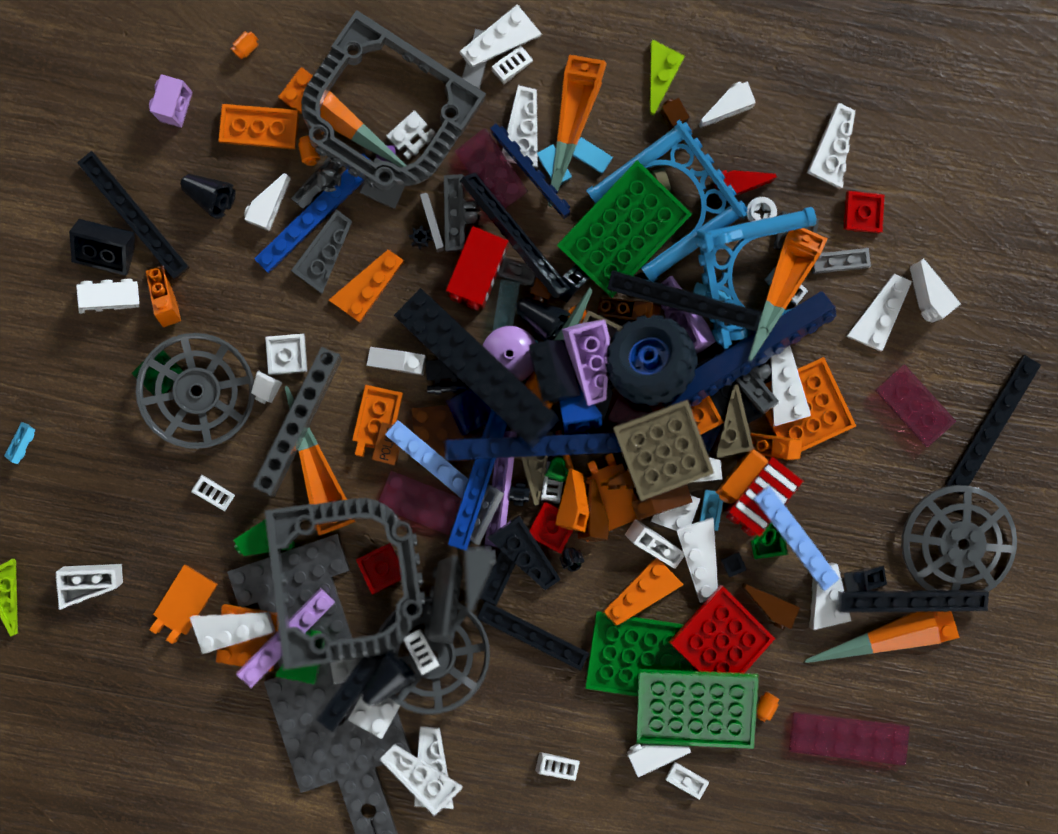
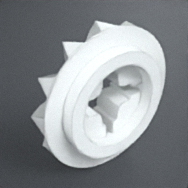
M766 197L753 199L747 207L748 212L746 214L750 222L761 220L760 214L754 213L759 211L761 205L763 211L769 212L764 214L762 219L777 216V208L774 202Z

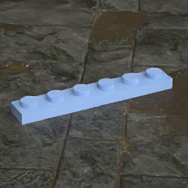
M397 420L385 435L462 498L468 478Z
M767 486L753 497L822 590H827L840 579L770 486Z

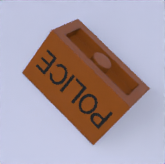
M382 422L372 460L396 466L401 448L385 435L392 425Z

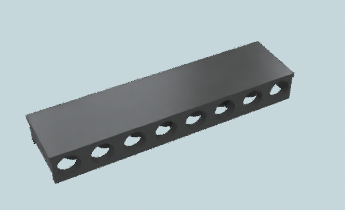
M321 347L253 487L268 493L272 497L276 496L342 361L339 353L336 354Z

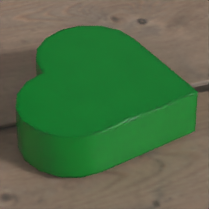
M561 457L553 458L545 476L558 482L566 481L569 470L565 467L564 459Z

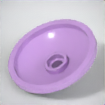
M515 326L501 327L493 331L484 341L483 347L520 381L528 378L534 371L529 353V345L536 342L524 329ZM508 350L513 351L512 357L506 356Z

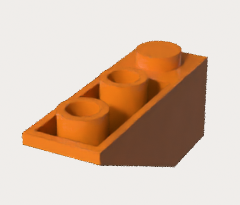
M162 265L147 270L146 276L155 317L163 328L181 322L178 304L166 269Z
M750 433L754 450L761 455L786 460L800 459L802 440Z
M569 468L555 525L585 532L589 517V507L583 473Z

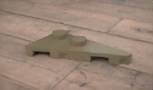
M738 384L732 388L716 454L717 458L749 452L754 449Z
M550 431L545 436H553V432ZM548 456L521 457L534 506L539 505Z

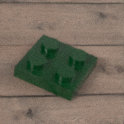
M164 350L154 358L155 361L162 365H165L171 359ZM143 362L131 373L136 379ZM177 363L170 367V370L177 374L184 371ZM149 366L143 386L155 396L156 380L160 372ZM164 376L162 382V394L168 393L173 388L175 382L167 376Z

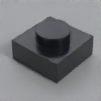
M739 552L721 559L729 578L747 570Z

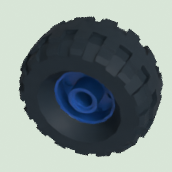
M652 315L651 318L641 316L637 317V321L632 323L629 321L624 324L620 332L616 331L611 339L613 340L612 344L608 346L606 370L611 382L624 398H628L632 403L638 405L657 406L660 402L668 403L673 401L672 398L676 395H681L687 389V384L693 381L695 367H697L696 350L689 334L678 322L668 318L664 319L663 316Z

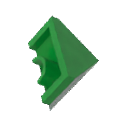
M770 523L761 536H756L753 540H750L754 559L788 555L786 541L772 523Z

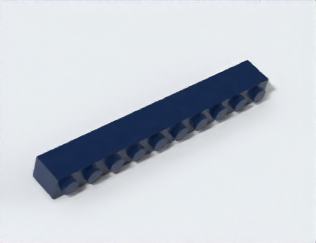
M820 291L779 318L751 362H749V357L757 332L695 369V376L693 381L687 384V389L681 395L673 397V401L668 403L661 402L662 405L666 408L684 400H688L690 407L698 405L704 398L716 394L720 388L732 384L736 378L748 374L754 367L764 364L773 355L782 353L786 347L798 343L802 337L814 333L818 327L833 321L837 316L835 306L825 293Z
M615 433L544 436L533 448L521 437L444 441L445 460L622 453Z

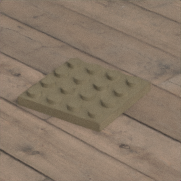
M688 400L613 427L641 501L714 474Z

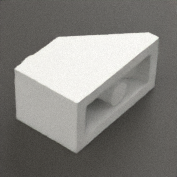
M258 371L251 393L256 395L255 400L263 404L266 401L272 403L282 382Z

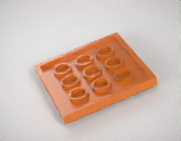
M824 357L797 369L811 416L773 427V410L770 409L765 413L775 436L802 440L801 452L856 427ZM772 381L765 384L770 391Z

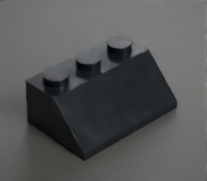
M78 219L69 231L71 262L127 276L135 249L134 232Z
M548 340L529 345V353L541 400L545 405L581 396L565 340Z

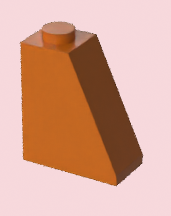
M754 449L742 456L716 491L719 498L725 503L730 504L737 501L765 467L768 460Z

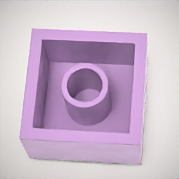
M161 74L159 80L155 83L156 92L154 98H151L149 103L150 112L160 122L182 128L192 91L183 80Z

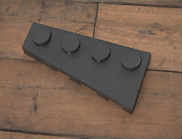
M338 210L334 212L291 270L321 294L325 289L352 223L349 218Z

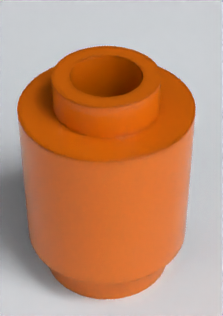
M244 31L232 43L233 46L230 49L242 60L244 57L247 58L259 45L257 43L259 39L251 31L249 33Z
M309 136L301 137L298 146L302 163L308 166L316 165L317 161L321 159L320 155L311 145Z
M768 692L761 695L757 703L756 718L763 722L766 720L771 721L779 706L778 702L780 699Z

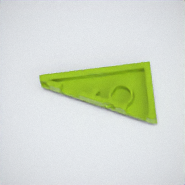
M655 40L651 42L650 113L653 116L685 57Z
M15 559L0 565V618L10 637L18 634Z

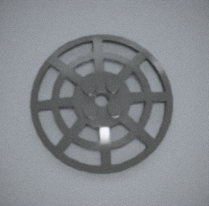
M181 334L159 344L144 360L136 381L137 404L146 424L163 440L184 448H208L231 438L247 421L255 397L251 393L254 378L245 358L228 342L208 334ZM189 339L209 340L220 344L221 347L216 355L206 351H192ZM181 341L183 353L174 356L165 365L154 360L166 347ZM227 350L237 357L247 376L235 378L231 368L222 360ZM193 356L206 357L212 361L207 369L196 368ZM184 358L186 359L187 370L180 374L170 370V367ZM218 365L223 367L230 380L222 382L217 380L213 373ZM150 366L160 373L156 380L155 396L144 398L143 382L146 371ZM164 376L175 381L173 392L162 394L161 389ZM249 384V400L246 410L242 415L233 409L238 395L237 386ZM194 385H199L202 388L200 396L192 394L191 389ZM232 387L231 400L229 405H226L219 400L220 390ZM174 399L180 407L175 417L167 410L164 401ZM158 404L162 414L171 422L165 432L154 423L145 405ZM214 406L224 412L218 419L208 423L206 412ZM187 412L198 414L200 425L187 424L182 422ZM228 416L238 421L236 426L228 433L217 439H211L210 428L221 424ZM177 427L192 431L202 430L204 442H186L172 437V434Z
M952 485L931 492L915 505L904 524L901 548L904 562L911 576L927 591H940L923 579L933 572L941 579L952 583L951 590H959L961 584L973 583L984 578L988 587L983 590L989 592L1010 571L1017 550V534L1010 513L996 497L976 487ZM963 492V503L950 505L941 510L934 502L938 497L948 493ZM972 493L988 498L999 508L990 515L984 509L972 505ZM927 506L934 516L926 525L923 535L911 534L916 518ZM963 510L962 520L951 522L946 516L950 512ZM971 511L981 514L987 520L980 526L971 523ZM1003 515L1007 518L1011 528L1012 545L1002 544V534L997 521ZM937 521H940L945 527L940 533L939 538L930 536ZM990 527H993L997 544L987 543L984 533ZM961 539H965L967 542L966 547L963 549L958 547V542ZM910 542L922 543L923 556L928 565L918 572L911 558ZM929 544L938 545L941 557L934 562L929 553ZM985 551H993L995 555L986 568L981 559ZM1001 552L1010 553L1005 569L994 580L990 572L998 563ZM948 562L956 566L955 575L950 577L938 568ZM974 565L980 572L975 576L962 578L964 567Z
M430 596L425 597L427 605L422 610L423 617L416 619L410 630L422 623L425 624L426 629V625L430 624L428 607L433 602V598ZM458 602V610L460 612L456 617L455 632L458 631L466 647L455 648L453 644L430 642L428 636H425L431 650L438 653L437 661L440 666L422 675L410 651L409 656L398 657L401 643L392 651L396 654L394 658L397 660L402 658L407 664H411V667L416 672L413 677H416V680L412 684L402 689L398 695L394 694L390 697L395 703L415 713L441 714L462 706L479 690L488 671L490 646L481 622L473 612L468 611L466 606ZM396 610L393 611L390 614V616L384 621L378 634L381 633V631L384 629V627L395 614ZM466 616L477 627L483 643L471 644L468 634L460 626ZM419 637L418 639L410 642L411 645L421 641V638ZM422 645L414 649L415 653L425 648V646ZM484 651L483 669L478 681L475 683L467 677L472 666L473 653ZM428 652L420 655L418 659L420 660L427 656ZM467 655L466 666L463 673H461L454 667L456 656ZM428 660L422 663L421 665L422 667H424L432 663L433 661ZM449 673L457 679L451 686L441 690L440 678ZM421 678L432 680L433 691L421 690L415 686ZM462 683L471 689L459 701L443 707V695L454 691ZM410 692L420 696L434 697L435 708H420L403 700Z

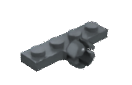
M328 157L291 198L301 208L309 205L319 191L333 192L337 190L335 185L340 186L341 176L337 173L340 167L335 165L331 158Z
M463 174L444 175L446 252L462 251L466 243V225L476 224L480 221V215L477 214V212H480V206H478L475 200H465L464 186L460 183V180L464 177Z
M724 348L723 350H721L720 352H718L717 354H715V357L718 356L719 354L723 353L724 351H726V350L729 349V348H726V349ZM763 364L757 365L748 374L741 375L735 379V383L739 385L741 390L762 414H765L779 403V400L764 384V380L771 375V368L768 364L764 366Z

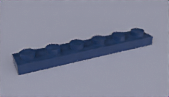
M494 124L490 128L494 138L563 219L567 218L570 215V205L565 199L561 200L557 196L558 191L552 184L548 185L545 182L546 177L540 170L536 171L534 169L532 160L527 155L523 156L516 141L512 142L507 137L509 134L503 126L499 127L497 124Z

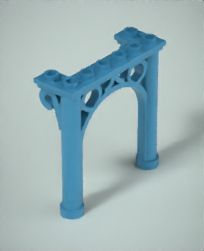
M680 120L664 136L596 186H591L586 190L596 203L636 160L646 169L660 165L674 167L685 173L693 181L701 198L700 219L696 227L688 235L641 267L650 281H656L659 275L698 248L695 243L696 230L711 231L728 227L738 219L741 220L743 218L744 220L747 218L746 212H748L745 204L742 200L737 201L734 197L737 193L731 185L727 186L724 183L725 176L720 169L717 171L712 166L714 161L708 153L705 155L702 152L701 148H703L701 142L698 138H692L691 128L686 122L682 124ZM678 149H685L690 155V159L686 164L675 162V152ZM671 150V160H657ZM694 156L704 168L703 171H695L693 168L691 170L687 169L693 164ZM709 176L719 190L711 189L704 194L703 190L706 189L705 181ZM711 194L718 195L722 200V206L717 210L707 206V197ZM727 201L730 206L725 209ZM706 212L718 214L703 225Z
M813 207L803 208V211L711 231L696 230L695 243L700 248L701 253L698 255V260L704 270L702 282L707 287L705 296L720 300L718 290H722L726 293L727 297L731 296L732 298L724 300L725 302L745 307L738 299L732 281L733 265L739 251L748 242L759 237L815 226L816 215ZM740 240L733 250L724 245V243ZM719 249H725L729 254L727 262L723 265H719L716 262L715 256ZM714 267L720 270L726 269V272H722V277L718 282L716 281ZM792 309L784 310V312L782 313V315L785 314V313H787L788 311H790V310H792ZM709 318L710 322H713L714 330L711 332L716 343L725 349L729 348L728 345H732L731 340L744 339L756 332L731 324L724 325V322Z

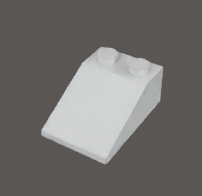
M925 259L910 267L918 306L922 311V317L926 321L933 323L943 319L961 304Z

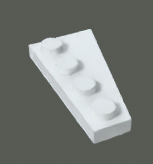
M517 4L460 51V54L472 68L514 47L536 39L542 34Z
M518 85L507 130L509 136L507 137L512 142L516 141L523 156L527 155L533 162L532 166L538 169L537 89ZM503 148L501 160L515 163Z
M841 103L836 104L807 171L808 174L839 189L843 188L844 181L842 180L843 174L846 171V156L849 153L850 147L848 145L849 138L852 135L855 110Z
M893 274L846 337L880 352L883 351L912 281Z
M788 346L782 353L770 357L771 391L779 400V403L772 408L773 427L811 416L791 346Z
M713 517L676 529L700 603L706 601L718 588Z
M269 612L208 616L195 615L190 617L202 654L275 631Z
M420 726L418 759L448 777L440 728ZM415 796L414 806L425 807ZM451 799L443 808L453 809V800Z
M396 744L380 758L434 816L463 788L462 785Z

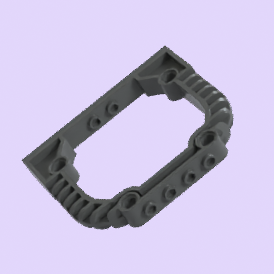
M356 10L331 46V51L308 82L303 92L301 109L303 119L309 129L310 143L319 155L323 157L325 155L328 156L338 167L343 166L348 169L352 176L356 178L358 176L361 177L369 187H376L379 190L387 191L393 185L397 187L416 185L431 177L484 102L486 93ZM384 45L402 55L405 61L416 64L422 72L430 73L446 84L445 95L447 104L442 107L440 114L442 126L424 153L414 163L401 168L388 161H381L375 164L336 139L332 126L320 117V108L326 95L347 65H358L363 59V54L379 51ZM354 50L358 53L356 55H350L348 52ZM453 113L455 117L448 118L445 114ZM316 134H322L324 138L321 140H316L314 136ZM381 176H387L390 180L388 182H382L379 178Z
M368 498L308 504L265 511L284 669L384 654L397 647L406 638L412 627L413 620L421 615L422 604H425L424 592H420L419 586L423 584L422 573L417 571V565H420L419 553H415L414 546L418 545L417 536L412 534V529L408 523L400 521L397 515L385 504ZM360 518L373 519L385 525L387 539L398 547L404 596L396 606L397 621L385 632L372 636L331 641L330 637L325 633H319L312 637L303 632L298 626L290 627L287 610L290 598L289 593L285 592L284 585L287 584V574L283 572L280 549H287L300 534L307 536L313 534L319 524ZM305 520H309L311 523V527L307 531H303L301 528V524ZM400 526L407 528V534L404 537L397 535V529ZM410 604H415L418 608V612L415 615H409L407 612V607ZM318 638L325 640V647L323 649L317 648L315 644Z

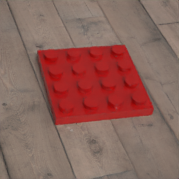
M720 585L669 643L699 672L745 673L775 638L724 586Z

